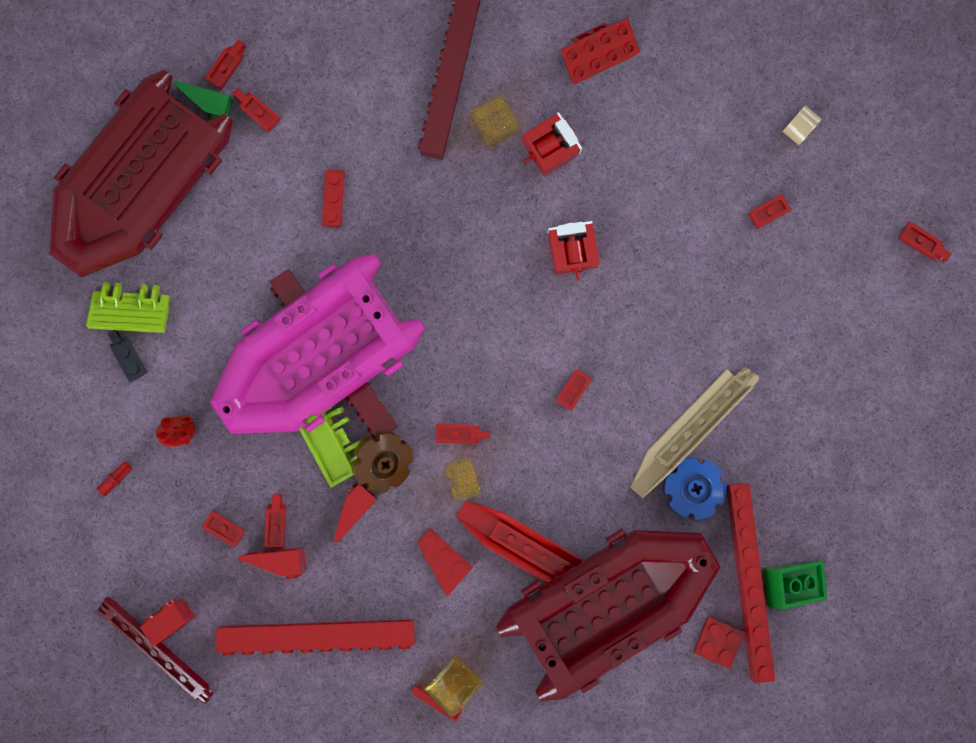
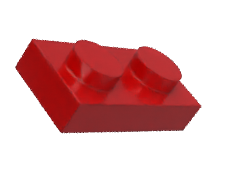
M783 194L750 211L748 215L758 230L790 212L792 209Z
M575 369L555 401L569 411H572L592 378Z
M214 510L210 512L201 527L234 548L246 532L245 529Z

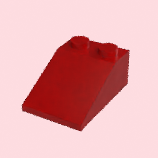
M304 547L250 552L239 556V560L279 576H286V579L298 578V576H301V573L306 571Z

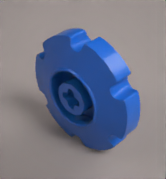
M697 458L684 459L675 468V472L670 473L664 480V494L670 495L671 498L667 504L681 517L687 518L689 514H692L694 520L706 519L716 513L715 505H723L726 499L727 485L720 481L723 473L709 460H703L702 463H698ZM694 485L699 486L697 493L691 491Z

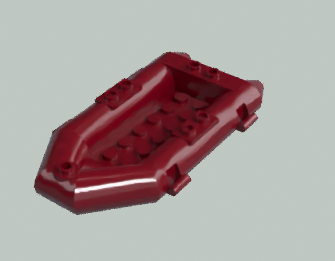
M165 70L143 78L132 93L125 89L114 102V105L119 109L71 167L65 163L53 177L59 183L53 189L49 254L79 277H85L137 256L146 247L152 250L163 236L159 230L205 172L212 175L223 161L219 154L229 143L233 124L232 119L222 114L205 122L172 98L169 94L173 77Z
M621 528L605 538L608 543L607 547L543 586L537 580L520 590L524 597L507 607L497 623L496 629L501 637L523 635L546 672L535 690L541 701L563 700L578 690L585 693L600 684L597 678L660 639L664 638L667 642L683 632L680 627L689 622L720 569V565L702 533L633 530L626 534Z

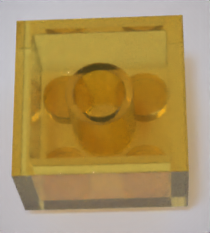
M503 93L469 111V118L487 150L520 133L521 125Z
M471 457L448 463V467L445 470L448 479H452L454 484L451 487L453 498L462 501L481 495Z
M455 655L444 664L424 690L453 717L463 710L484 682Z

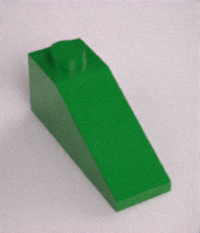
M179 81L174 82L178 90L210 117V120L222 114L229 117L233 104L230 95Z

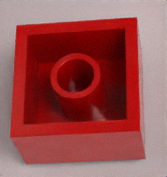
M183 598L168 601L160 607L161 612L152 613L143 620L145 624L140 629L153 647L165 641L196 617Z

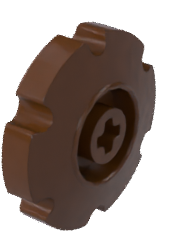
M379 431L374 438L367 436L358 444L354 451L357 459L351 462L352 473L355 479L361 485L364 484L368 491L375 493L388 492L390 486L393 485L397 488L410 474V470L407 467L413 462L412 450L406 441H400L401 437L396 433Z

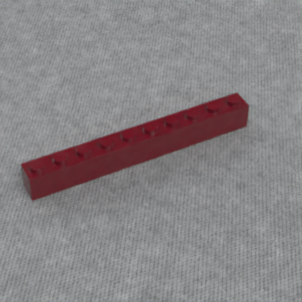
M481 0L452 1L454 11L448 17V25L450 27L449 31H445L443 42H446L444 49L441 48L439 60L442 61L440 67L437 66L435 72L437 82L436 85H432L431 89L433 99L427 105L426 113L429 116L428 120L423 122L422 131H424V137L420 138L418 143L421 156L439 160L444 158Z
M289 269L269 281L272 285L270 290L276 298L278 296L283 301L281 306L283 308L305 293ZM368 382L345 397L351 407L355 406L358 410L356 415L362 423L366 422L369 426L367 431L372 438L379 431L392 432L398 427Z

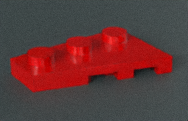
M430 528L417 544L448 597L473 566Z

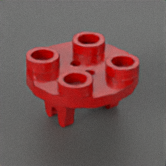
M190 416L165 417L161 420V424L156 430L157 440L161 444L170 447L182 444L190 445V439L193 438L196 432L195 424Z

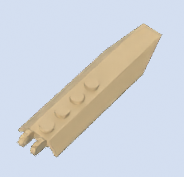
M746 367L739 371L736 376L726 369L647 450L630 488L642 498L652 491L753 389V386L759 379V375L751 374L750 369Z

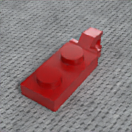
M237 39L233 47L224 48L204 79L219 90H222L244 57L242 53L246 49L245 44Z
M238 88L232 93L240 101L237 104L239 108L268 133L281 120L274 111L252 93L248 92L245 95Z
M910 221L898 237L902 242L933 260L939 259L945 262L952 255L943 249L945 246L942 244L943 241Z
M436 424V443H479V439H489L490 432L480 431V426Z
M272 494V504H268L266 509L264 548H285L287 509L286 504H282V494Z
M414 684L411 694L456 722L462 711L456 705L447 706L445 705V699L439 695L433 697L429 694L430 690L422 684L419 686Z

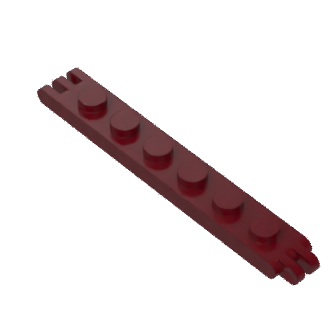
M111 597L104 599L97 612L194 699L201 700L203 703H207L210 700L213 692L209 689L207 682L163 643L153 647L140 629L141 623L134 619Z

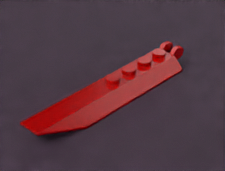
M466 500L456 516L483 546L545 583L550 582L584 561L504 512Z

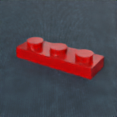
M325 170L322 226L341 227L344 170Z

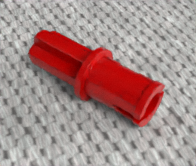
M123 462L113 473H109L108 477L96 488L98 492L103 496H107L116 485L121 484L120 481L132 470L131 466L127 462Z

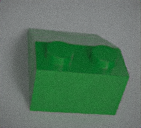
M823 561L781 564L763 568L767 607L788 609L827 600Z

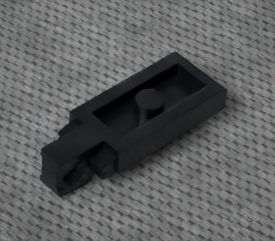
M113 330L109 332L108 335L113 342L110 344L111 350L128 381L133 382L147 374L148 372L130 340L126 336L121 338L118 331Z

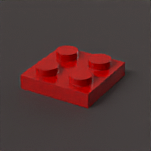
M707 616L693 653L730 669L745 632Z

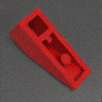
M354 484L347 491L349 495L345 499L333 540L336 543L344 537L378 500L364 485L358 484L357 486Z

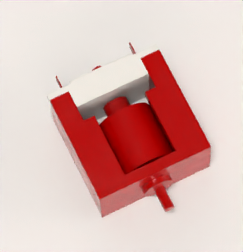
M559 112L524 133L521 139L529 154V157L524 159L523 162L527 163L530 160L535 162L544 177L579 156L582 152L581 144L585 143L584 141L579 144L574 134V129L572 130L566 122L569 116L563 119ZM555 130L558 136L555 137L551 132Z
M583 218V222L571 223L569 221L565 225H559L558 227L554 225L553 228L548 229L547 233L555 275L572 272L576 273L577 281L581 280L580 272L598 268L600 262L592 221L584 222ZM584 236L583 240H577L576 237ZM566 238H567V243H563V241H559L560 239H566Z

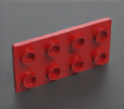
M624 18L612 25L600 24L572 38L573 44L561 49V54L573 84H577L640 53L629 18Z

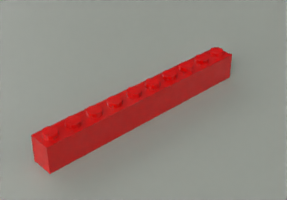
M750 483L727 485V501L750 679L755 683L775 681Z
M414 619L234 625L216 628V653L222 652L223 656L234 655L235 652H242V655H252L254 651H262V654H273L277 650H281L283 654L293 653V650H301V653L313 652V649H321V652H331L334 648H340V651L344 652L352 651V648L368 651L372 650L371 647H379V650H390L391 646H399V649H410L415 644Z

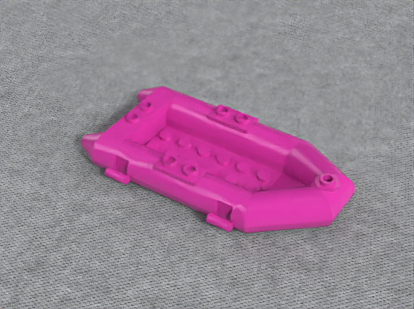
M375 254L353 257L339 268L335 263L331 264L318 274L321 279L319 283L264 323L260 324L256 319L241 330L244 337L235 343L210 400V404L231 434L297 432L304 426L308 432H311L325 422L322 416L325 411L377 374L384 371L389 377L404 366L400 358L416 347L426 327L420 319L399 321L373 283V279L381 265V261ZM333 272H335V274H333L331 277H329L328 279H326L329 275H331ZM393 359L396 360L395 363L386 368V364H388ZM317 416L315 420L308 424L310 418Z

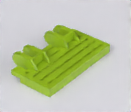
M108 282L103 283L101 292L93 291L86 323L88 329L165 333L170 296L161 295L159 303V285L153 286L151 299H147L148 285L146 284L141 285L140 294L123 293L122 300H120L122 283L115 284L112 297L109 296L111 287Z
M339 407L327 415V411L322 414L325 422L313 431L308 432L305 426L300 429L330 488L353 476L351 462L355 461L357 456L352 458L349 452L356 449L361 440L344 448L343 446L350 443L344 429L341 428L335 432L337 428L350 421L348 417H345L339 422L333 423L331 418L341 414L344 411L343 407ZM317 416L310 418L308 424L315 420Z

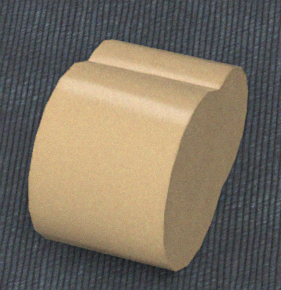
M805 105L782 132L797 145H800L822 119Z

